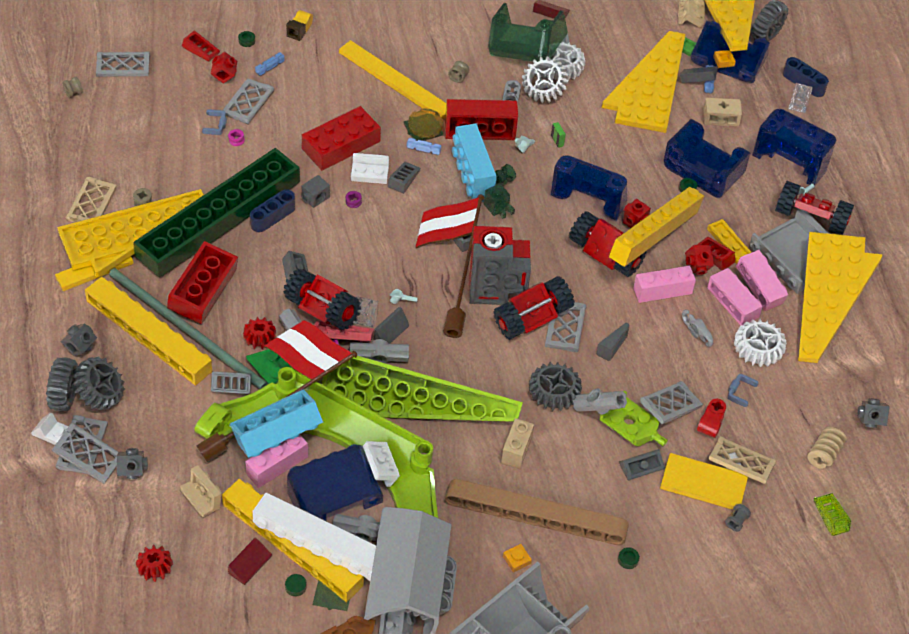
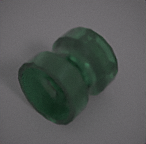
M505 164L500 170L495 171V185L499 188L506 186L507 182H512L516 179V172L509 164Z

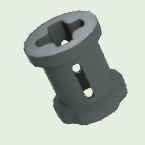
M736 504L731 516H728L725 520V524L733 531H740L744 521L751 516L750 510L742 504Z

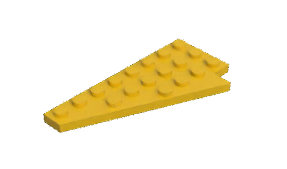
M704 0L730 51L747 50L755 0Z
M669 31L603 101L602 108L617 111L616 124L666 133L686 34Z
M202 190L191 191L57 227L72 269L77 270L92 265L96 278L100 277L135 254L133 245L135 240L204 195Z
M809 232L798 361L819 362L880 264L882 254L865 253L866 237Z

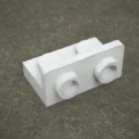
M353 153L351 181L387 184L389 156Z
M366 441L363 448L375 480H384L386 487H391L400 475L387 442Z

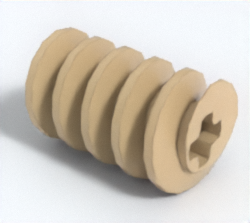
M831 426L823 429L818 440L808 453L809 462L818 469L831 466L847 440L846 435L841 430Z

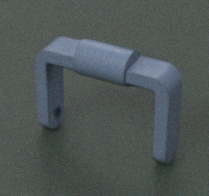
M208 109L206 111L207 115L221 116L219 129L203 128L202 133L221 135L227 123L226 112L224 110Z
M739 374L736 380L732 381L728 389V400L747 407L748 401L733 395V393L736 392L740 380L754 387H757L759 382Z

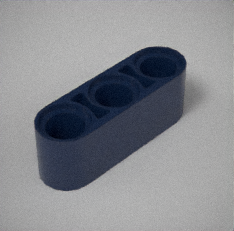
M789 57L786 60L783 76L815 97L825 95L829 82L825 75L796 57Z
M288 189L283 190L254 208L250 213L251 229L258 233L263 232L294 212L295 193Z

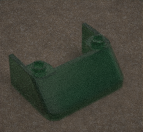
M503 3L491 20L488 42L489 53L493 56L532 62L534 59L539 62L540 57L543 60H546L547 56L550 58L568 34L564 11L560 10L554 20L543 19L535 27L511 24L507 3Z

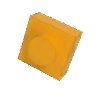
M730 50L714 52L713 57L718 68L735 66L736 61Z
M522 544L503 552V558L513 573L532 563L531 557Z

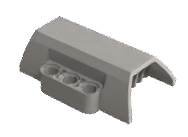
M393 507L382 509L364 619L369 620L384 613L405 609L406 613L413 612L415 617L420 615L421 619L424 620L423 634H435L439 624V617L448 612L452 607L457 564L451 556H448L452 529L450 523L423 511Z
M537 561L449 634H571L570 629L585 617L589 607L585 605L567 620V617H564L547 600L542 582L541 564Z

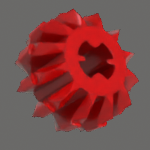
M257 317L255 321L250 319L249 324L244 326L243 337L248 346L253 345L254 349L261 347L263 350L264 345L276 338V328L273 326L272 320L267 321L266 317L262 320Z
M154 544L152 549L145 547L144 553L139 552L138 560H136L138 573L140 576L144 575L146 581L151 577L154 582H156L158 577L164 580L165 574H170L173 565V559H171L169 550L165 551L163 546L156 549Z

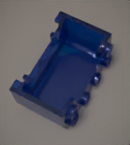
M775 109L759 128L752 156L761 159L763 155H769L772 158L775 154H778L805 168L803 175L808 177L806 184H814L815 186L828 169L836 144V137L784 109Z
M690 119L667 142L663 160L664 165L668 170L683 179L691 178L695 180L698 188L716 198H720L745 173L751 153L741 147H736L732 155L705 141L703 139L704 128L702 124Z

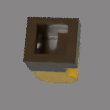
M299 10L292 21L289 20L286 24L287 37L301 41L312 24L313 14ZM297 30L298 35H295L292 32Z

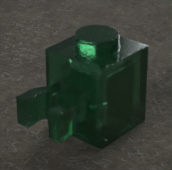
M501 183L485 190L484 205L493 216L500 214L502 219L506 218L505 211H508L511 215L515 214L514 207L509 204L510 194Z

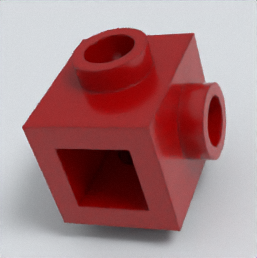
M223 52L213 58L210 74L224 84L235 76L238 61L228 53Z
M636 198L632 203H628L625 206L622 223L630 228L634 227L649 216L651 208Z
M693 245L685 252L686 265L690 266L692 272L697 275L706 274L714 266L710 245Z

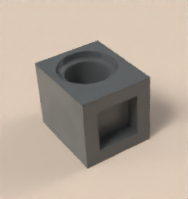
M319 175L301 186L303 201L310 204L313 208L330 198V185Z

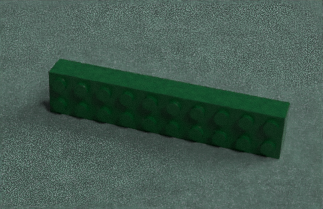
M277 148L272 149L133 242L135 257L159 278L197 253L204 241L208 243L213 242L250 217V213L254 208L279 192L289 190L300 182V167Z

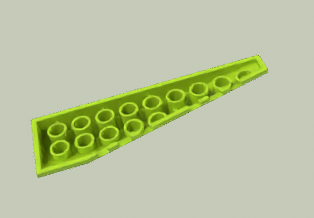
M361 356L351 358L325 375L321 383L325 387L383 418L514 422L515 418H519L523 404L520 401Z

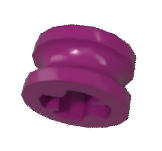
M350 191L346 194L345 199L348 207L358 208L362 204V196L359 192Z

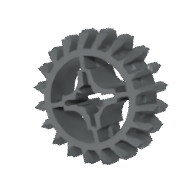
M772 0L761 9L751 30L755 40L764 44L779 34L788 15L789 8L785 3Z
M99 356L91 357L81 362L72 377L75 380L73 386L77 387L75 393L80 394L79 400L84 399L85 405L90 404L91 409L97 408L98 410H106L118 404L124 396L123 391L125 390L122 386L125 381L121 380L122 374L117 372L118 367L114 368L113 362L107 363L106 358L101 359Z
M62 357L57 358L53 362L46 386V400L50 409L61 412L68 411L72 406L77 387L73 386L75 380L72 378L75 374L74 371L78 367L76 360Z
M549 362L548 366L542 364L541 368L537 367L529 380V392L532 395L533 401L537 400L538 406L543 404L544 409L551 407L552 411L558 408L561 412L563 407L569 409L570 405H574L572 400H575V395H580L582 391L581 378H578V372H573V367L567 368L566 364L561 366L559 362L556 365Z

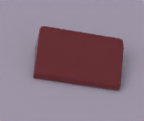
M537 0L533 6V12L563 22L570 11L542 0Z
M254 538L228 565V574L245 585L272 557V553L257 538Z

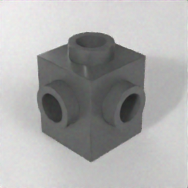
M85 323L80 325L74 324L67 330L68 334L61 340V343L75 356L89 351L94 346L93 342L97 337L93 333L92 328Z
M868 398V401H862V405L858 407L857 416L860 417L862 423H865L866 427L877 428V425L887 426L890 406L886 403H880L879 399Z
M129 448L124 452H118L117 476H127V479H137L139 476H143L144 469H148V458L144 457V451H139L138 448Z

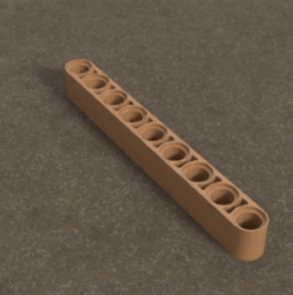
M460 479L450 481L445 501L455 507L614 545H623L625 543L629 527L628 521L620 517Z

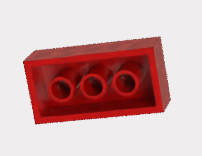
M447 99L445 139H453L455 129L458 126L477 124L483 140L515 141L518 123L517 101Z
M359 106L301 134L302 150L323 171L353 156V153H359L381 141V127Z
M204 241L169 293L167 308L202 324L235 273L238 256Z

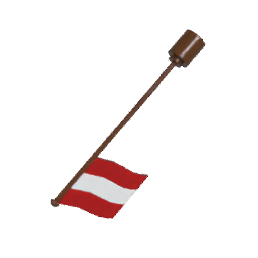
M479 194L475 199L462 203L440 206L423 212L416 242L417 249L431 243L454 240L471 234L457 305L447 311L443 333L451 338H459L463 333L466 313L460 308L472 251L474 226H477L481 203L484 200V195Z
M305 320L264 345L265 348L278 354L294 370L311 380L288 396L306 389L351 358L357 357L356 351L350 352L336 344L318 327ZM216 432L196 445L207 463L228 450L226 446L229 444L228 439L234 436V433L231 432L224 436L223 433L219 435Z

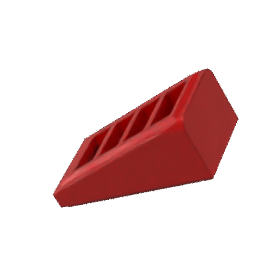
M195 30L183 39V48L208 62L220 53L218 48Z
M706 237L697 244L710 245L714 265L722 271L735 263V252L712 238Z

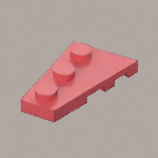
M317 320L314 324L332 339L368 342L372 340L374 335L373 328L349 325L348 329L342 330L332 324L328 325L321 320Z

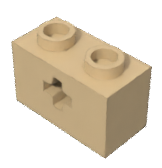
M706 98L703 108L704 124L739 126L742 116L740 99Z
M515 418L503 448L502 464L521 469L532 440L534 424Z

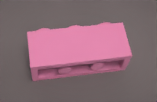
M760 250L740 257L736 268L755 298L761 302L763 310L767 311L783 304L788 296L787 290L781 284L776 272L772 270L767 258L762 255Z
M684 266L636 274L633 289L638 302L641 303L692 294L696 279L691 267Z
M729 268L710 276L707 288L740 326L744 325L746 321L750 323L752 319L756 320L760 317L763 307L761 302L750 293L749 289L741 283L737 275L732 273Z
M299 435L294 439H287L281 442L277 447L264 450L260 455L245 461L246 475L260 488L308 458V443Z

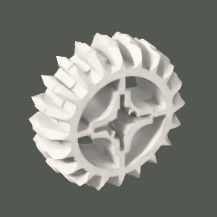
M557 41L555 44L550 43L549 46H545L540 54L543 60H546L548 56L550 61L553 58L557 62L560 61L562 67L566 68V73H568V78L566 79L568 81L570 78L575 80V77L580 76L584 70V53L581 52V48H576V45H570V42L568 44L564 42L558 43ZM556 73L554 80L559 78V75Z
M548 56L546 60L540 57L539 62L534 59V64L528 63L529 69H524L525 75H522L524 80L522 85L525 87V93H528L530 98L534 96L535 101L540 98L542 103L545 99L550 103V98L552 97L557 100L556 95L562 96L561 90L567 89L565 86L568 84L566 68L562 67V63L560 61L557 62L555 58L550 61ZM557 73L559 75V78L557 83L554 84V75ZM536 75L538 79L535 82L536 84L532 86V79Z
M752 319L750 323L746 321L744 325L739 327L735 334L734 346L736 347V352L739 353V358L745 357V363L751 361L752 366L757 363L760 367L763 364L768 367L771 363L775 365L777 360L780 361L785 353L787 344L785 334L781 333V328H775V323L770 325L768 320L762 322L759 319L756 322Z

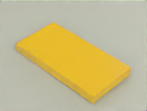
M670 453L660 489L733 510L736 504H742L748 477L733 470Z

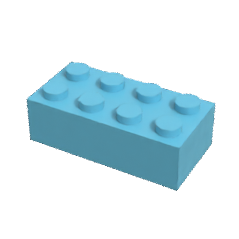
M477 124L456 127L455 134L453 135L454 147H452V155L456 157L457 168L462 172L461 178L463 184L466 183L467 196L475 199L479 194L484 195L482 202L494 200L496 173Z
M303 389L230 423L238 445L249 458L260 455L268 448L277 447L287 439H294L306 430H313L323 421L315 401Z

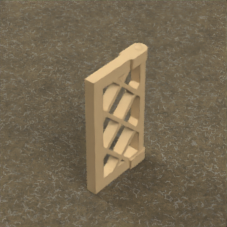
M86 177L66 219L71 222H79L90 219L87 216L96 214L95 217L103 215L117 185L97 180L96 178ZM89 185L95 186V188L87 190ZM108 189V192L103 195L101 190ZM97 191L101 195L94 199H91L89 194ZM86 195L89 201L80 204L83 196ZM103 200L101 206L97 208L94 203ZM91 204L94 210L85 213L82 207ZM79 209L82 214L75 215L74 213Z
M721 436L718 438L709 457V460L764 484L774 465H776L775 459L766 457ZM735 452L739 458L731 459L728 453ZM754 460L757 466L750 467L747 461ZM760 461L767 463V465H762ZM742 462L744 467L736 463Z

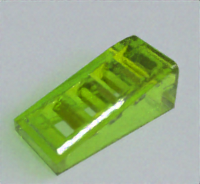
M833 493L814 498V503L832 536L850 531L851 519Z

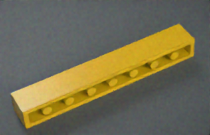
M688 187L618 237L614 242L609 258L625 267L697 214L704 195L699 193L698 190Z
M100 277L85 289L86 300L89 304L195 386L212 372V360L207 354L201 353L193 343H188L184 340L180 333H175L165 322L158 320L151 311L145 310L138 301H133L125 291H120L116 288L112 281H107L105 278Z
M238 479L222 494L224 507L346 603L364 586V576L353 574L347 568L335 565L323 556L314 555L310 550L298 547L292 541L284 537L280 538L273 532L256 526L253 523V510L264 495L257 493L248 482L245 483Z

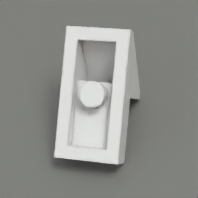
M49 413L41 419L31 434L56 445L69 426L57 422L53 413Z

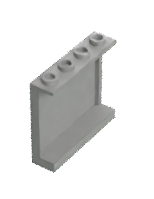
M801 209L796 211L795 218L761 236L753 233L749 244L754 252L760 250L762 255L767 258L770 267L797 294L804 291L809 232L829 234L808 212Z

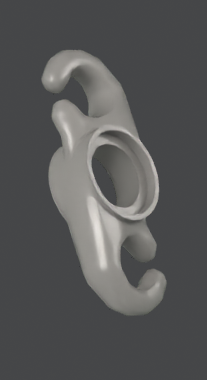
M683 310L682 318L691 334L695 338L700 337L702 342H706L707 347H711L713 345V337L705 323L699 318L695 319L692 314H689V310Z

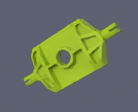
M626 397L627 404L625 408L611 409L605 414H600V421L635 446H642L649 441L655 440L664 447L668 442V439L658 434V419L628 397ZM630 419L634 424H627L624 420Z

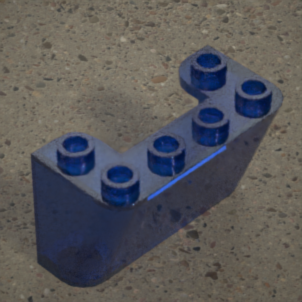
M706 20L691 54V60L696 65L706 67L707 65L717 66L713 57L714 52L730 50L722 35L720 24ZM758 38L753 41V44L748 42L747 50L731 51L736 61L735 66L718 68L717 72L747 83H754L769 54L770 42L764 38Z
M568 155L560 157L554 167L551 196L567 199L571 196L573 190L605 201L604 214L611 219L618 220L628 201L627 179L624 176Z
M352 444L341 451H334L328 456L313 459L307 464L291 468L287 474V492L293 505L326 522L327 513L363 500L364 510L383 503V493L377 480L374 478L362 445Z

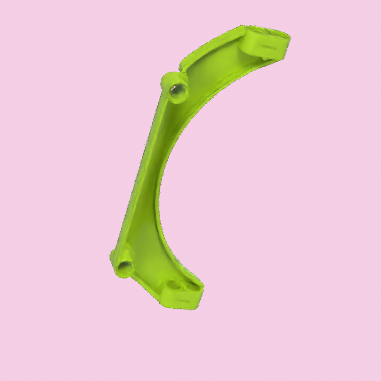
M284 367L278 372L277 384L272 382L247 396L220 404L213 403L198 420L194 431L206 439L216 432L219 435L223 433L224 436H227L233 432L230 423L285 398L311 380L293 368ZM318 382L304 389L315 401L323 423L313 430H306L302 433L315 435L337 443L356 454L369 466L370 464L363 445L366 441L387 442L400 475L391 487H387L395 507L423 511L438 518L434 469L429 467L433 460L432 443Z

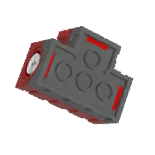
M474 226L469 273V304L503 305L508 302L509 293H520L529 288L531 273L530 240H513L512 227Z

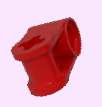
M716 398L709 402L698 424V432L716 438L726 411V403L723 400Z

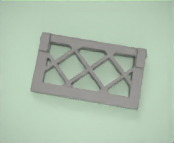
M97 52L96 77L149 76L150 52ZM136 57H144V59L139 61ZM114 60L120 63L114 68L109 65ZM131 60L137 63L132 68L127 65ZM106 66V67L109 68L110 70H102V69ZM124 66V67H125L126 69H128V70H118V69H120L121 67ZM140 66L144 68V70H136V69H137L138 67H140Z
M247 78L223 110L226 112V116L249 124L275 89L271 85ZM259 91H265V94L261 96ZM257 92L258 97L248 98L247 94ZM245 95V100L238 101L241 96ZM258 101V103L254 107H252L251 102ZM248 103L250 108L240 110L239 105ZM234 106L237 107V111H231Z
M575 302L572 308L558 314L557 318L549 321L545 347L570 352L579 351L586 304ZM572 311H580V315L576 317ZM569 314L573 320L566 323L561 317ZM558 319L562 326L555 329V320ZM577 322V331L574 332L569 326ZM566 328L570 335L563 338L558 332ZM555 334L560 340L551 341L552 335ZM575 338L574 344L567 343V340Z
M683 381L640 398L641 404L661 424L695 411L703 405ZM665 394H669V395H670V399L665 398V397H662V396L665 395ZM673 396L682 398L683 403L674 401ZM651 400H657V405L653 404ZM686 400L690 401L692 404L687 405ZM660 401L670 404V409L660 406ZM673 405L680 407L681 409L675 411L673 410ZM660 411L668 414L664 416Z
M78 415L73 416L72 422L74 424L84 425L83 430L88 431L91 435L103 441L108 422ZM92 428H100L97 435L93 434ZM75 432L72 438L79 439L78 435L80 434ZM78 442L79 444L74 446V451L81 447L86 451L85 442ZM70 444L62 448L66 452L72 453L71 448L69 449ZM94 444L92 450L100 449L99 446ZM98 453L90 454L92 464H95ZM83 455L77 459L83 461L87 459L88 456ZM59 456L55 466L57 469L88 474L72 463L64 462L65 459Z
M73 422L52 449L54 453L105 484L117 467L118 451ZM75 431L83 436V438L72 440L71 434ZM87 441H91L101 449L89 451ZM85 442L86 451L75 453L73 443ZM70 444L72 453L70 454L63 450L62 446ZM102 452L104 462L92 464L90 454ZM105 452L113 455L115 459L107 462ZM87 455L89 465L77 459L76 456ZM105 466L106 471L104 474H101L93 467Z

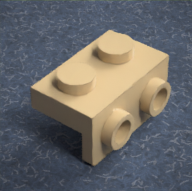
M680 0L678 24L682 25L688 20L699 28L704 25L705 1Z
M198 465L191 468L190 481L181 485L180 490L197 512L204 517L220 509L222 492L217 485L211 482L206 471H202Z

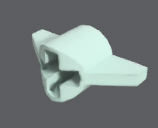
M521 136L515 139V146L522 153H525L527 148L534 144L535 140Z

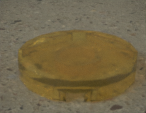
M424 108L418 112H412L409 116L408 127L418 137L431 138L442 131L443 119L438 112Z

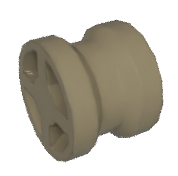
M456 61L453 68L448 72L450 79L461 83L469 73V66L462 61Z
M73 77L70 81H62L63 88L68 97H72L75 93H83L81 83L77 77Z
M146 188L137 189L133 193L134 206L153 202L152 193Z

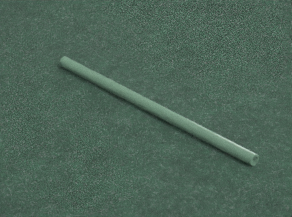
M116 268L110 271L109 276L237 373H252V384L258 389L267 386L268 383Z

